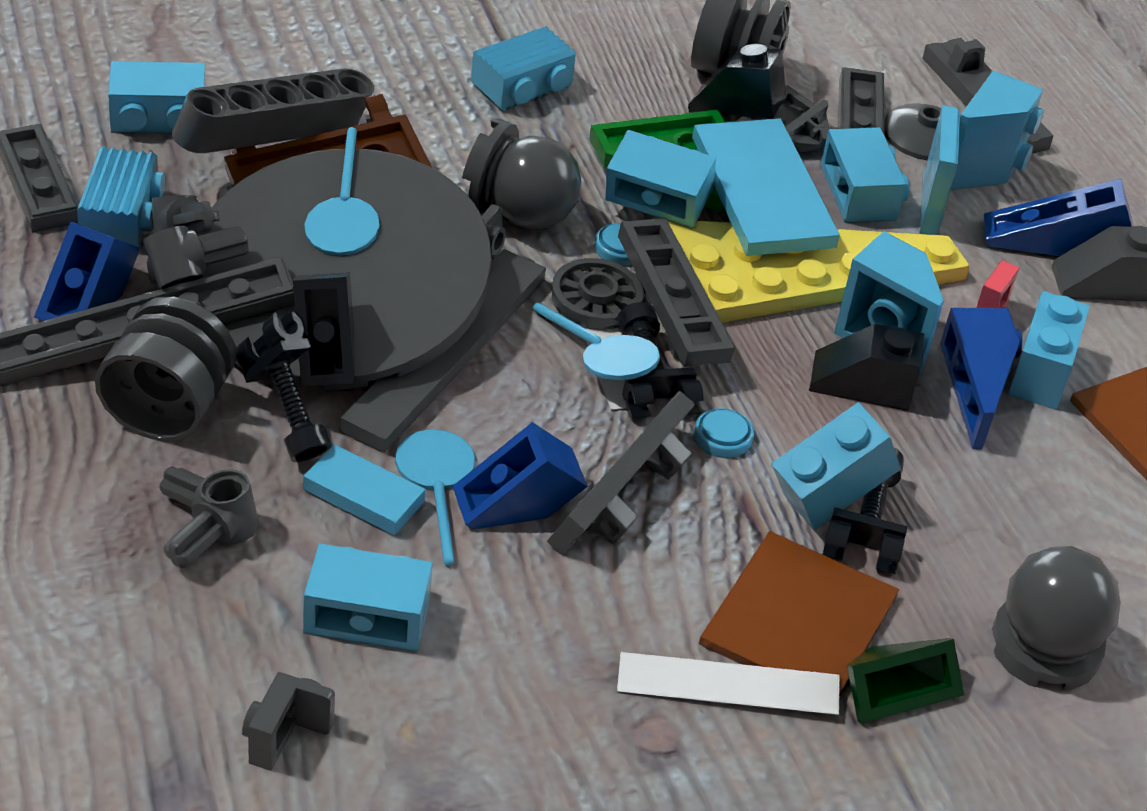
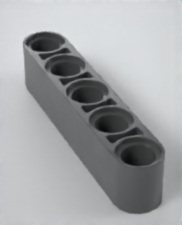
M343 68L195 88L190 90L185 98L172 130V137L179 146L187 151L205 154L304 138L356 126L366 109L365 97L372 96L374 84L365 74L357 70Z

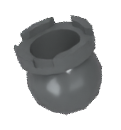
M493 118L491 120V127L494 129L491 134L487 136L480 133L469 153L462 176L463 179L471 181L467 196L475 204L479 213H485L492 204L501 207L502 218L517 228L535 231L552 227L565 220L579 202L582 182L578 163L569 149L551 138L527 136L519 139L517 125L502 119Z
M1073 546L1050 547L1028 555L1009 579L1006 602L999 608L992 626L996 642L994 648L995 657L1008 673L1033 687H1037L1039 680L1051 684H1065L1063 691L1073 690L1089 683L1103 661L1107 638L1118 626L1121 604L1118 581L1100 557Z

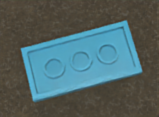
M781 118L694 125L692 138L698 151L716 157L714 187L746 256L837 248L840 234Z

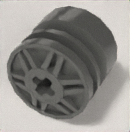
M706 0L693 41L691 67L713 75L740 47L750 44H762L768 49H782L784 53L789 34L788 23L791 3L787 0H776L769 12L770 0H756L751 10H747V0Z
M177 297L153 298L139 307L132 321L126 326L121 338L115 342L95 374L96 393L104 408L121 425L140 436L157 441H179L194 433L213 402L214 397H216L237 363L236 345L224 324L213 313L198 304Z

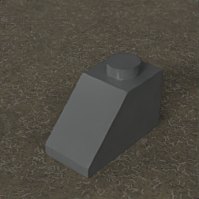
M1111 226L1053 261L1052 270L1060 295L1072 299L1147 301V227Z

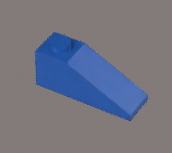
M1122 179L984 213L985 237L989 247L1055 256L1067 253L1111 226L1134 227Z
M950 308L940 346L972 449H983L1014 358H1019L1021 355L1022 334L1019 329H1015L1008 308Z

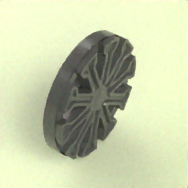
M598 258L578 259L563 265L555 273L551 289V300L556 310H561L565 318L576 324L580 322L585 323L587 328L602 330L612 325L614 328H619L617 324L619 312L627 305L642 302L644 296L643 286L633 272L618 263Z

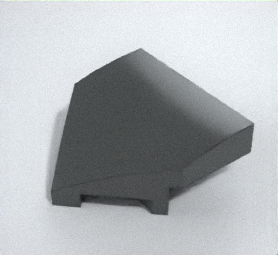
M786 85V99L773 118L743 116L736 121L781 118L798 152L813 151L825 147L828 130L830 129L826 115L829 105L827 100H821L817 104H813L793 88Z

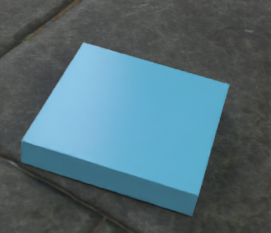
M942 105L923 175L920 234L936 235V233H939L958 166L960 111L956 107Z

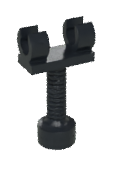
M636 302L624 307L617 316V324L621 335L638 336L651 341L657 347L654 338L660 331V323L654 307L645 302ZM660 356L657 367L651 372L635 379L625 380L622 396L624 401L626 400L629 417H651L647 407L648 404H654V399L673 398L679 391L695 404L688 414H700L696 402L704 401L702 385L696 379L697 372L695 367L665 369Z
M290 310L280 319L283 329L286 331L285 333L279 325V319L275 312L263 323V335L253 343L259 357L254 354L248 336L236 348L237 361L246 370L243 373L246 383L273 380L291 427V434L284 439L288 454L292 462H303L326 453L332 447L325 426L322 424L314 425L310 421L307 409L304 407L303 398L290 368V365L311 348L308 339H302L304 331L302 321Z
M894 447L901 470L864 495L860 514L834 507L822 555L842 560L847 542L877 549L880 551L875 569L896 575L908 526L882 520L881 516L887 489L898 484L901 479L904 457L898 449Z

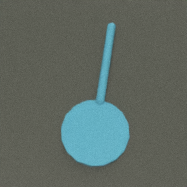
M353 127L347 131L340 197L330 198L316 205L308 213L304 223L306 239L313 248L324 254L344 256L362 251L376 239L380 229L378 214L373 207L361 199L350 197L357 130Z
M534 304L533 309L535 312L591 343L583 353L584 367L591 374L603 379L628 380L644 376L657 367L660 355L658 348L651 341L629 335L609 336L601 339L599 336L543 304Z
M430 429L415 432L404 438L397 447L395 464L399 474L404 479L426 490H434L443 562L446 566H451L454 563V554L445 490L453 488L454 484L474 469L475 455L471 446L462 437L449 431Z

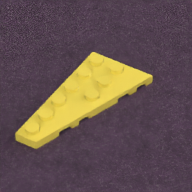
M667 220L722 323L842 302L852 259L882 233L837 229L840 234L837 248L746 256L731 223L697 221L694 228ZM887 232L927 254L938 285L966 280L970 265L949 236Z

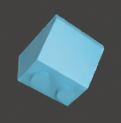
M994 70L991 72L960 116L958 166L951 190L1006 184L1016 169L1024 170L1033 150V145L1027 143L1029 135L1036 133L1044 115V109L1038 107L1044 89Z
M883 231L852 259L834 332L844 338L868 326L879 324L924 333L922 364L918 379L923 374L944 303L927 254Z

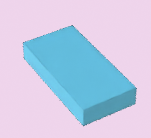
M335 444L303 476V490L394 536L425 502L426 489Z

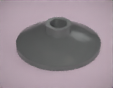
M913 103L894 108L886 115L884 120L885 137L891 145L904 154L917 159L928 160L941 107Z

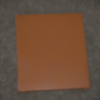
M1147 367L1072 393L1070 402L1147 480Z
M769 531L700 636L699 645L742 665L840 675V697L850 680L847 664L867 650L894 603L899 589Z

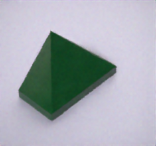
M951 638L871 646L847 664L857 721L860 723L964 696L955 642Z

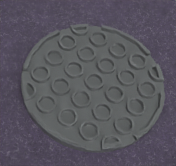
M331 149L297 155L260 169L232 187L213 205L212 211H219L220 217L219 221L212 222V230L196 233L197 236L240 226L248 240L249 251L246 255L206 265L204 277L281 256L284 258L292 282L299 275L350 272L354 320L355 383L324 385V390L368 386V381L387 377L395 373L401 377L425 366L460 339L476 319L484 304L485 292L491 273V248L483 218L475 204L459 186L439 171L421 162L389 152L355 149L350 197L361 199L370 204L378 214L380 225L376 239L366 249L355 254L335 256L322 253L313 248L306 239L304 226L308 213L316 205L330 198L340 197L345 149ZM295 305L224 324V326L229 330L236 348L249 336L252 350L259 357L253 343L263 335V323L276 312L279 325L286 333L280 319L290 310L295 313ZM298 358L290 365V368L294 375L293 378H295L297 383H301Z

